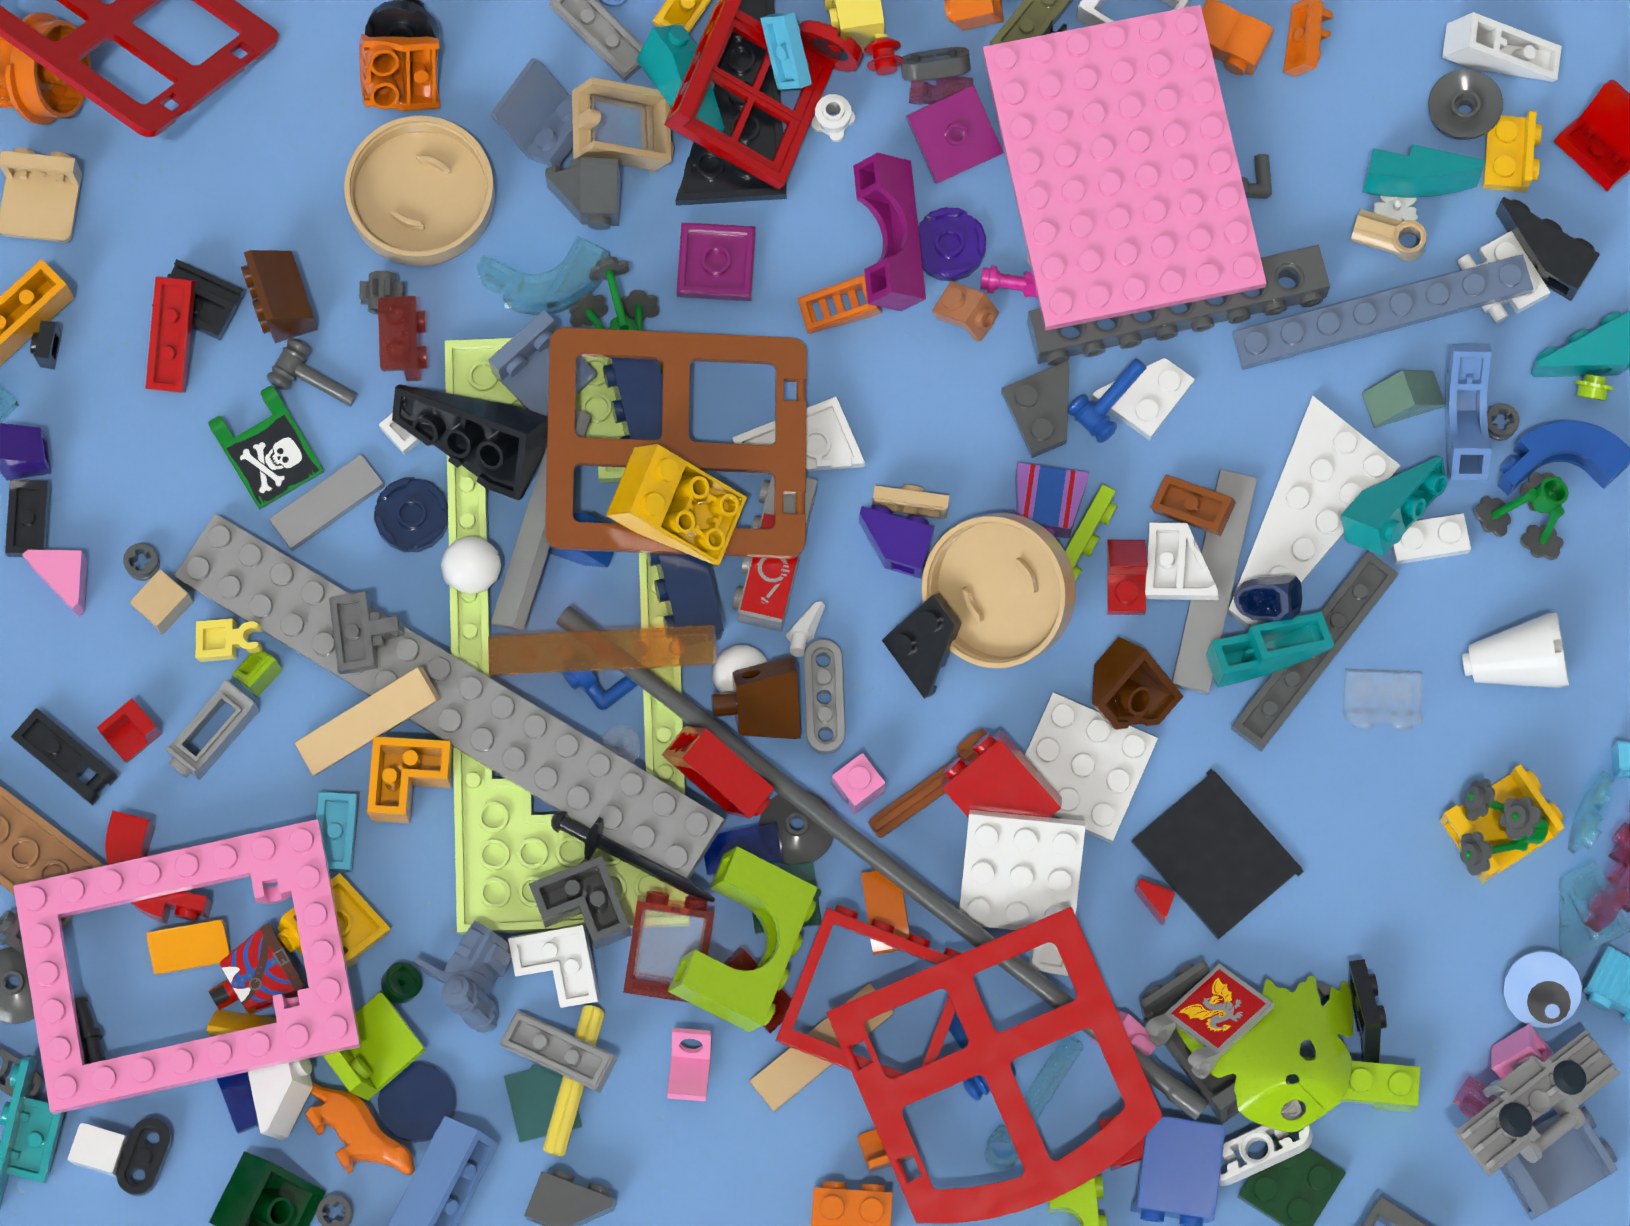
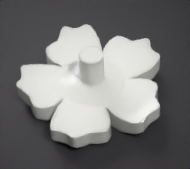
M1380 196L1381 202L1374 203L1373 213L1401 221H1416L1418 219L1417 209L1412 206L1417 198Z

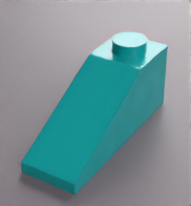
M682 24L653 27L636 59L671 107L697 49V44ZM710 82L696 118L723 132L725 127Z

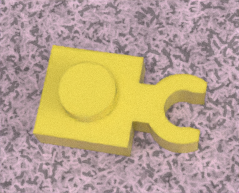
M233 618L196 621L195 658L200 662L237 659V648H243L249 653H258L262 651V645L259 642H248V637L253 632H262L261 625L257 622L249 621L237 629V622Z

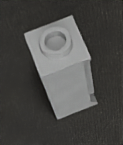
M225 679L213 697L173 743L165 748L172 758L169 762L170 766L183 777L187 778L191 773L200 781L258 714L259 709L255 702ZM226 702L236 711L197 756L193 755L186 747Z

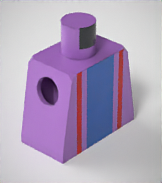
M1018 462L1015 476L1016 515L1035 521L1054 537L1070 538L1086 490L1089 472Z

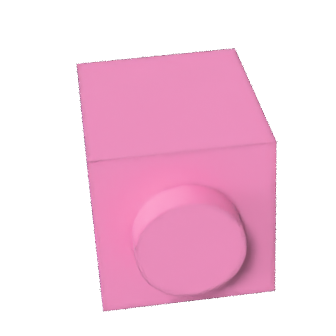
M863 753L832 775V786L854 815L885 793L886 783Z

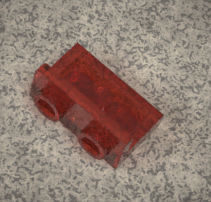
M416 296L379 298L380 369L384 372L403 371L407 382L422 381L421 369L428 368L427 346L420 345V333H427L426 311H419Z

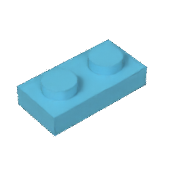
M795 12L770 14L761 17L777 90L798 89L811 85L809 65L806 60L800 36V27L797 23Z
M318 792L316 819L321 824L329 871L352 872L358 806L357 794Z

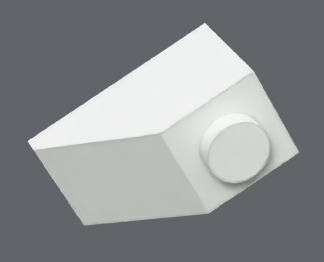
M309 1058L248 1072L261 1134L279 1140L288 1138L313 1088L310 1076L312 1065Z

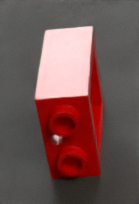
M685 726L662 754L668 762L729 815L751 818L753 815L758 816L770 803L771 799L768 796L775 788L707 728Z

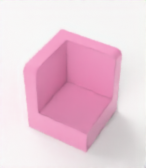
M1528 1024L1491 1047L1492 1070L1500 1079H1503L1513 1071V1066L1523 1058L1534 1055L1544 1062L1553 1055V1051L1534 1028Z

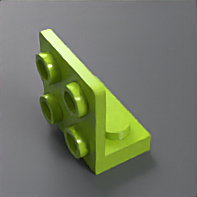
M378 993L355 1013L362 1047L323 1055L349 1092L367 1101L425 1052L424 1045L383 993Z

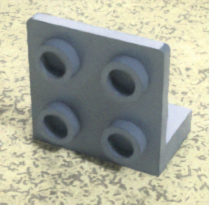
M532 58L493 109L491 117L528 159L549 167L559 166L573 148L572 95H569L539 60Z
M543 310L488 360L492 374L527 410L548 417L549 342L552 333L556 330L555 320ZM582 357L576 360L575 396L596 378V371Z

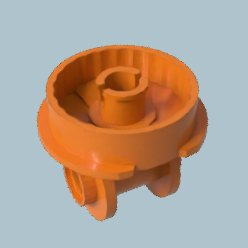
M45 12L31 13L22 19L23 22L54 42L60 41L77 28L71 22L59 20L52 14ZM0 36V107L15 108L23 119L33 124H48L57 118L69 117L81 107L86 96ZM88 54L80 62L91 69L90 54Z

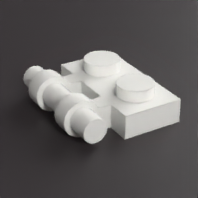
M1512 231L1479 249L1478 254L1484 263L1476 265L1470 254L1464 255L1457 261L1460 268L1465 270L1521 254L1524 255L1534 288L1533 293L1482 306L1481 308L1484 313H1490L1496 324L1504 321L1509 316L1502 305L1509 302L1515 313L1518 314L1546 299L1551 293Z

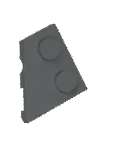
M1068 361L1001 388V394L1032 458L1066 444L1069 394Z

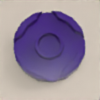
M948 207L932 211L924 217V220L918 225L922 267L927 275L940 281H957L969 277L980 267L986 253V235L982 224L976 218L974 219L971 215L967 214L968 212L960 208Z

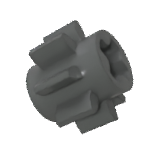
M374 271L369 273L368 282L360 281L359 299H361V304H368V312L372 314L390 315L395 313L396 304H405L404 282L397 281V275L390 271Z

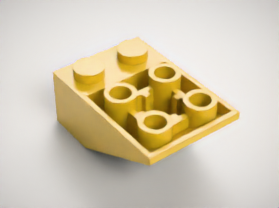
M659 444L634 447L606 516L639 535L719 566L747 497Z

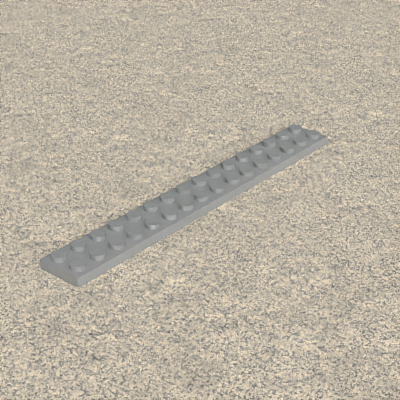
M216 513L174 575L178 581L244 621L259 623L263 630L262 632L368 696L373 695L413 669L423 666L441 700L408 719L409 721L443 741H451L452 746L556 810L568 812V817L591 828L598 817L603 818V836L688 880L726 822L721 816L404 626V636L384 639L385 646L376 648L377 669L343 675L339 674L329 598L349 593ZM371 607V612H379ZM381 613V618H386V617H388V616L384 615L383 613Z

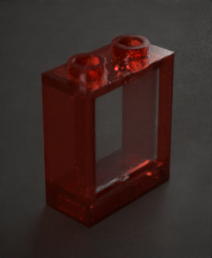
M647 891L646 896L638 895L623 993L687 1002L669 993L668 989L682 956L694 950L708 956L715 906H710L708 901L693 896L685 897V901L669 899L670 894Z

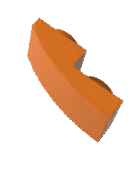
M877 870L861 873L868 924L871 925L873 919L882 921L895 927L893 934L907 939L909 928L903 891ZM871 939L873 955L900 951Z

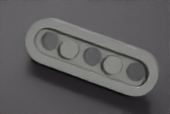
M822 639L811 643L804 654L806 735L809 746L815 752L832 754L840 749L845 739L842 653L834 642ZM820 656H826L830 659V664L826 667H820L817 665L816 660ZM821 693H827L831 696L832 700L828 704H821L818 702L817 697ZM823 730H828L833 734V737L830 741L824 742L819 739V733Z

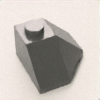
M580 157L571 160L570 167L564 170H560L561 167L557 165L546 168L547 188L582 225H588L589 228L595 230H607L610 226H619L622 183L618 159Z

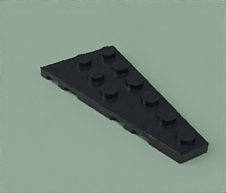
M742 0L738 8L760 22L761 17L775 14L774 0ZM732 31L717 67L752 86L767 50ZM770 64L759 91L781 103L780 90H777L772 65ZM714 83L713 91L725 127L722 133L730 137L745 100ZM753 105L738 142L772 161L783 135L782 121ZM693 142L675 203L677 206L787 199L786 182L778 190Z

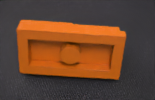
M1301 0L1292 4L1283 73L1296 77L1317 68L1321 55L1320 41L1330 37L1331 33L1321 27V22L1333 18V13L1323 8L1324 2L1320 0Z

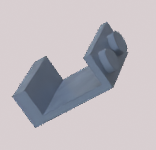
M1585 1107L1580 1109L1585 1117V1124L1579 1129H1571L1543 1151L1542 1158L1539 1161L1530 1163L1519 1153L1500 1168L1531 1221L1618 1170L1614 1164L1617 1162V1157L1613 1149L1606 1141L1601 1143L1593 1130L1596 1128V1123ZM1557 1113L1534 1127L1540 1134L1561 1118V1116Z

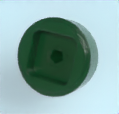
M405 962L393 964L385 971L381 978L383 993L388 999L396 1003L411 1001L420 992L422 987V978L418 970Z

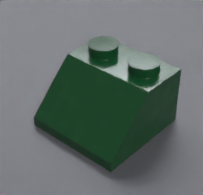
M244 1151L209 1223L214 1226H309L326 1191L268 1160Z

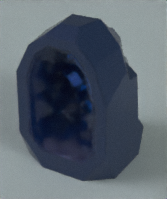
M1291 575L1259 577L1245 581L1236 589L1233 595L1235 606L1242 615L1252 620H1292L1301 610V581L1297 576Z

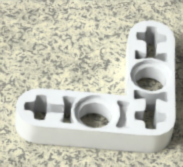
M1287 1076V1081H1286L1287 1084L1290 1083V1081H1289V1079H1288V1076ZM1292 1100L1282 1108L1281 1114L1284 1118L1293 1120L1301 1117L1304 1112L1299 1101ZM1310 1125L1299 1132L1300 1139L1295 1142L1290 1137H1287L1289 1132L1261 1126L1224 1143L1222 1158L1229 1164L1227 1165L1228 1172L1222 1175L1220 1173L1219 1186L1236 1183L1305 1151L1312 1143L1313 1138ZM1274 1133L1277 1139L1280 1140L1278 1142L1282 1147V1149L1278 1151L1276 1149L1275 1143L1270 1137V1135ZM1255 1141H1264L1268 1144V1153L1262 1159L1256 1160L1248 1156V1148ZM1239 1150L1241 1157L1247 1165L1241 1167L1238 1160H1236L1238 1158L1234 1151Z

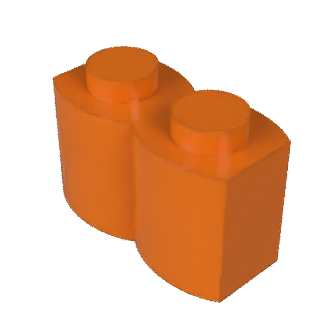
M1206 0L1202 13L1213 58L1224 62L1225 68L1234 74L1244 75L1246 73L1254 75L1273 38L1274 28L1259 19L1242 14L1220 1Z

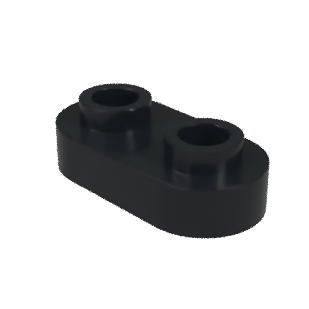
M156 1118L141 1120L132 1130L116 1175L119 1186L130 1195H146L157 1184L172 1144V1133L169 1127L161 1120ZM151 1133H158L159 1142L155 1146H148L146 1143V1138ZM136 1170H144L145 1178L141 1183H134L132 1181V1175Z

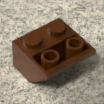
M249 250L244 252L248 265L242 266L241 270L246 285L249 288L254 310L263 333L271 332L274 342L278 343L318 330L292 251Z

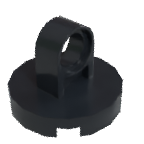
M393 0L384 2L374 8L365 26V35L368 37L410 38L428 36L438 38L439 40V28L435 19L425 10L422 1Z

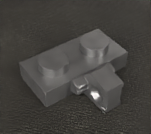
M366 591L329 598L338 673L343 675L377 669L376 648L385 646L384 639L404 636L403 621L398 616L381 618L380 612H371L370 596Z

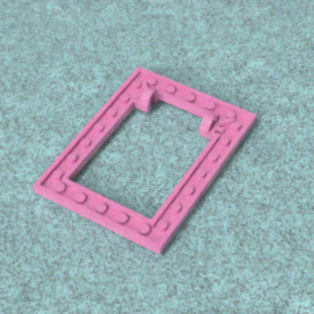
M318 819L13 886L49 1109L52 1114L362 1047L321 824ZM250 876L255 902L270 904L289 899L292 894L309 988L297 990L298 997L285 998L283 994L272 996L277 1019L276 1023L85 1064L61 918ZM278 882V885L265 886L266 884Z

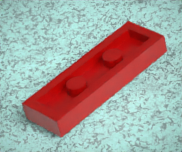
M155 276L145 389L178 393L186 392L196 280Z

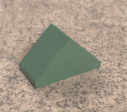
M1402 370L1362 392L1373 428L1443 408L1446 405L1434 372L1427 370Z

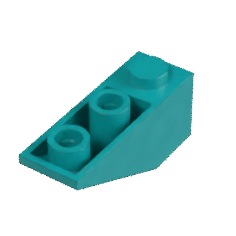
M1619 311L1610 314L1600 322L1601 327L1590 333L1588 329L1577 332L1568 339V345L1558 350L1555 346L1544 350L1536 357L1537 361L1531 371V375L1533 377L1584 376L1585 374L1616 376L1629 370L1630 311L1623 315Z
M1437 456L1362 491L1341 514L1346 542L1384 556L1394 544L1401 540L1407 529L1422 517L1425 509L1434 499L1444 492L1447 486V477L1443 458Z

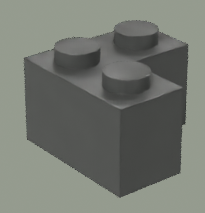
M602 856L529 883L545 928L582 914L595 950L632 936Z

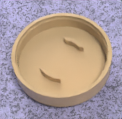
M409 116L380 126L359 144L346 170L344 195L351 221L357 233L372 250L382 257L400 264L429 266L443 263L459 256L481 237L493 213L495 185L489 160L480 144L471 134L460 126L441 118Z
M991 513L966 520L954 526L935 544L924 567L922 600L924 603L932 595L940 593L962 623L956 640L950 645L951 652L974 665L987 668H1007L1020 665L1042 655L1061 638L1070 623L1075 606V578L1067 554L1048 530L1024 516L1011 513Z

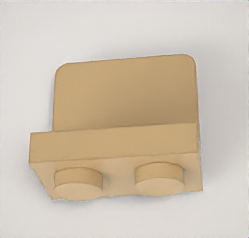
M14 148L13 152L1 150L0 168L6 178L0 208V234L7 237L65 243L70 241L73 234L82 172L76 159L63 152H51L50 155H40L26 148Z

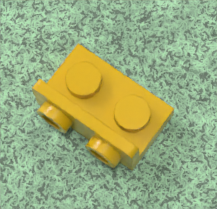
M1528 111L1526 117L1501 115L1496 126L1486 134L1482 189L1527 193L1532 180L1537 181L1540 159L1534 158V146L1540 145L1542 124L1536 123V111Z

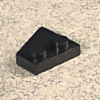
M940 593L934 594L882 640L924 699L931 697L936 692L937 686L934 684L941 667L946 666L950 655V645L956 640L962 624Z
M1365 959L1349 961L1348 986L1352 997L1356 1030L1361 1032L1363 1039L1362 1062L1379 1063L1381 1029L1387 1028V1020L1384 1006L1376 1004L1375 997L1378 996L1376 976L1374 973L1368 974Z

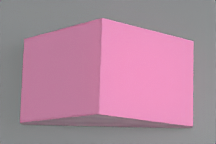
M27 550L22 554L36 573L80 617L85 612L88 560L82 550Z

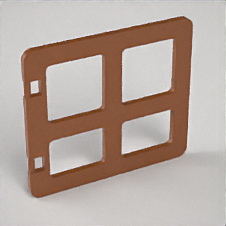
M568 327L555 330L549 342L545 539L552 548L558 550L689 555L639 535L618 523L578 522L573 518L574 469L577 466L626 468L634 447L659 444L702 471L768 473L774 477V527L771 529L735 528L724 556L788 559L799 556L805 546L807 350L804 343L793 337ZM584 356L653 359L662 363L661 438L658 440H634L577 436L575 433L576 360ZM699 361L768 364L775 368V442L771 445L692 441L689 438L690 364ZM784 381L797 382L796 401L784 400ZM783 494L796 495L795 514L783 513Z

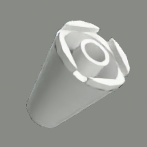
M1557 612L1544 614L1468 645L1469 653L1462 654L1465 676L1473 675L1474 683L1552 688L1569 686Z

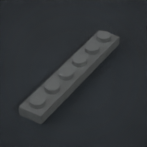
M1368 551L1322 609L1324 619L1334 642L1333 648L1293 666L1273 672L1234 722L1231 730L1262 752L1399 573Z

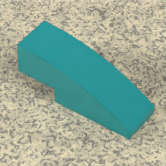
M1412 144L1409 156L1373 148L1362 193L1387 197L1417 198L1461 192L1478 186L1485 160Z
M1321 611L1297 616L1292 620L1273 621L1250 626L1247 634L1213 640L1208 648L1206 657L1217 687L1220 688L1293 666L1333 648L1334 642Z

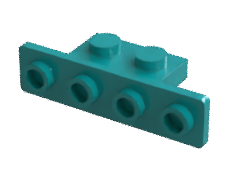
M23 1057L20 1064L16 1063L10 1077V1086L14 1087L11 1102L7 1101L1 1113L0 1124L5 1125L2 1139L0 1140V1209L9 1175L41 1183L47 1182L64 1112L52 1114L48 1101L28 1097L37 1064V1058Z

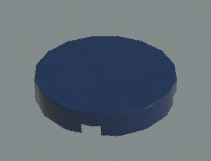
M404 477L390 483L380 493L376 501L374 522L381 538L395 549L403 552H421L433 547L446 532L448 527V504L443 492L430 481L415 479L414 477Z
M421 1063L410 1064L380 1090L377 1099L379 1115L386 1128L398 1138L413 1143L433 1139V1135L444 1116L452 1119L456 1110L455 1091L448 1078L435 1067Z

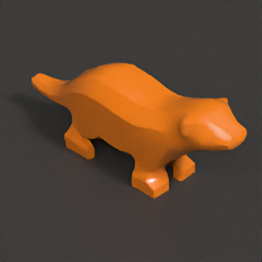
M312 1082L313 1088L310 1094L323 1104L310 1107L305 1112L306 1118L318 1135L325 1131L324 1124L336 1130L338 1137L346 1147L339 1149L335 1154L348 1175L353 1172L355 1162L384 1164L405 1175H412L414 1173V1161L411 1151L405 1145L383 1133L369 1105L362 1098L342 1090L321 1087Z

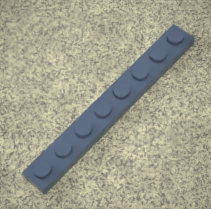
M1521 254L1233 331V339L1242 370L1527 295L1533 293L1534 288L1524 255Z

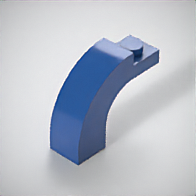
M1582 421L1548 423L1533 429L1518 440L1513 450L1517 455H1514L1500 469L1503 476L1497 486L1508 496L1541 466L1553 462H1566L1583 469L1605 489L1630 465V447L1612 432L1591 423Z

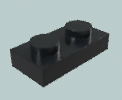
M10 480L5 545L7 557H23L22 554L27 550H46L50 484L48 481Z

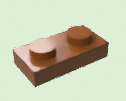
M1165 475L1150 508L1156 514L1221 536L1236 502L1232 497Z

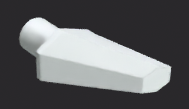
M822 601L810 605L786 633L785 636L791 642L789 652L792 656L802 657L805 653L806 643L814 639V634L825 608V604Z

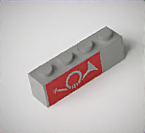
M771 476L770 481L764 480L762 483L759 502L765 504L762 516H754L751 529H771L774 527L773 476ZM807 477L805 538L817 493V480ZM783 494V513L795 514L796 495ZM801 554L790 559L744 557L741 573L747 574L744 588H736L732 609L738 610V622L779 632L783 631Z

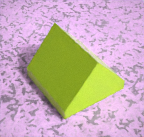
M262 650L258 653H250L236 668L232 676L258 697L283 669L275 658Z

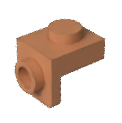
M950 281L932 309L937 319L966 329L971 337L977 341H982L999 314V311L985 293Z

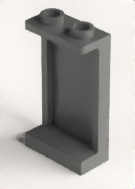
M1204 960L1196 965L1191 963L1184 966L1176 973L1175 979L1164 986L1156 985L1144 994L1140 1007L1142 1016L1147 1023L1152 1018L1165 1014L1209 973V967ZM1175 1028L1164 1046L1201 1096L1210 1102L1208 1104L1223 1124L1239 1113L1234 1091L1236 1075L1231 1074L1217 1078L1210 1073L1204 1079L1195 1076L1191 1071L1192 1066L1188 1062L1191 1051Z

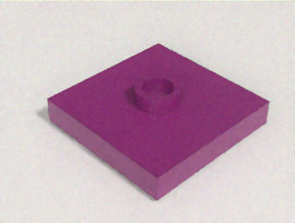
M974 85L905 116L935 184L1003 153Z
M681 222L677 297L751 301L756 227Z

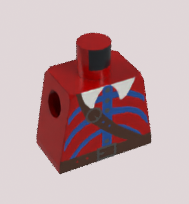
M267 923L221 960L219 964L228 980L210 989L208 992L219 1011L240 999L245 1010L250 1015L273 1007L272 996L283 994L285 998L298 997L297 990L306 989V986L273 928Z

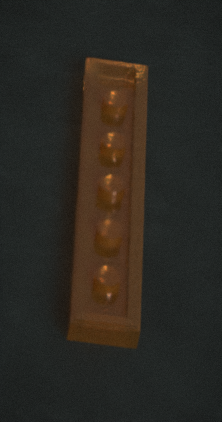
M715 626L489 636V675L502 676L716 665Z

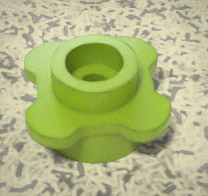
M1589 374L1584 375L1583 381L1575 380L1574 383L1578 385L1576 396L1606 401L1608 391H1613L1614 387L1606 385L1607 378Z

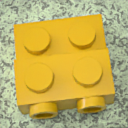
M339 873L331 879L348 970L357 963L362 954L386 937L391 928ZM293 907L280 920L277 927L280 931L278 938L288 951L293 952L297 950L303 956L295 909Z

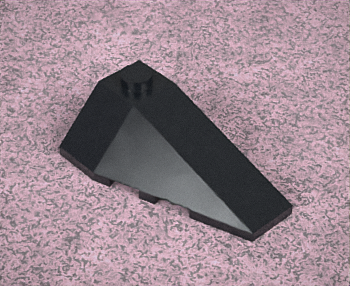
M401 384L395 387L392 421L425 445H434L450 457L448 461L457 468L461 465L478 477L476 482L486 489L516 500L523 498L545 452L547 416L510 404Z

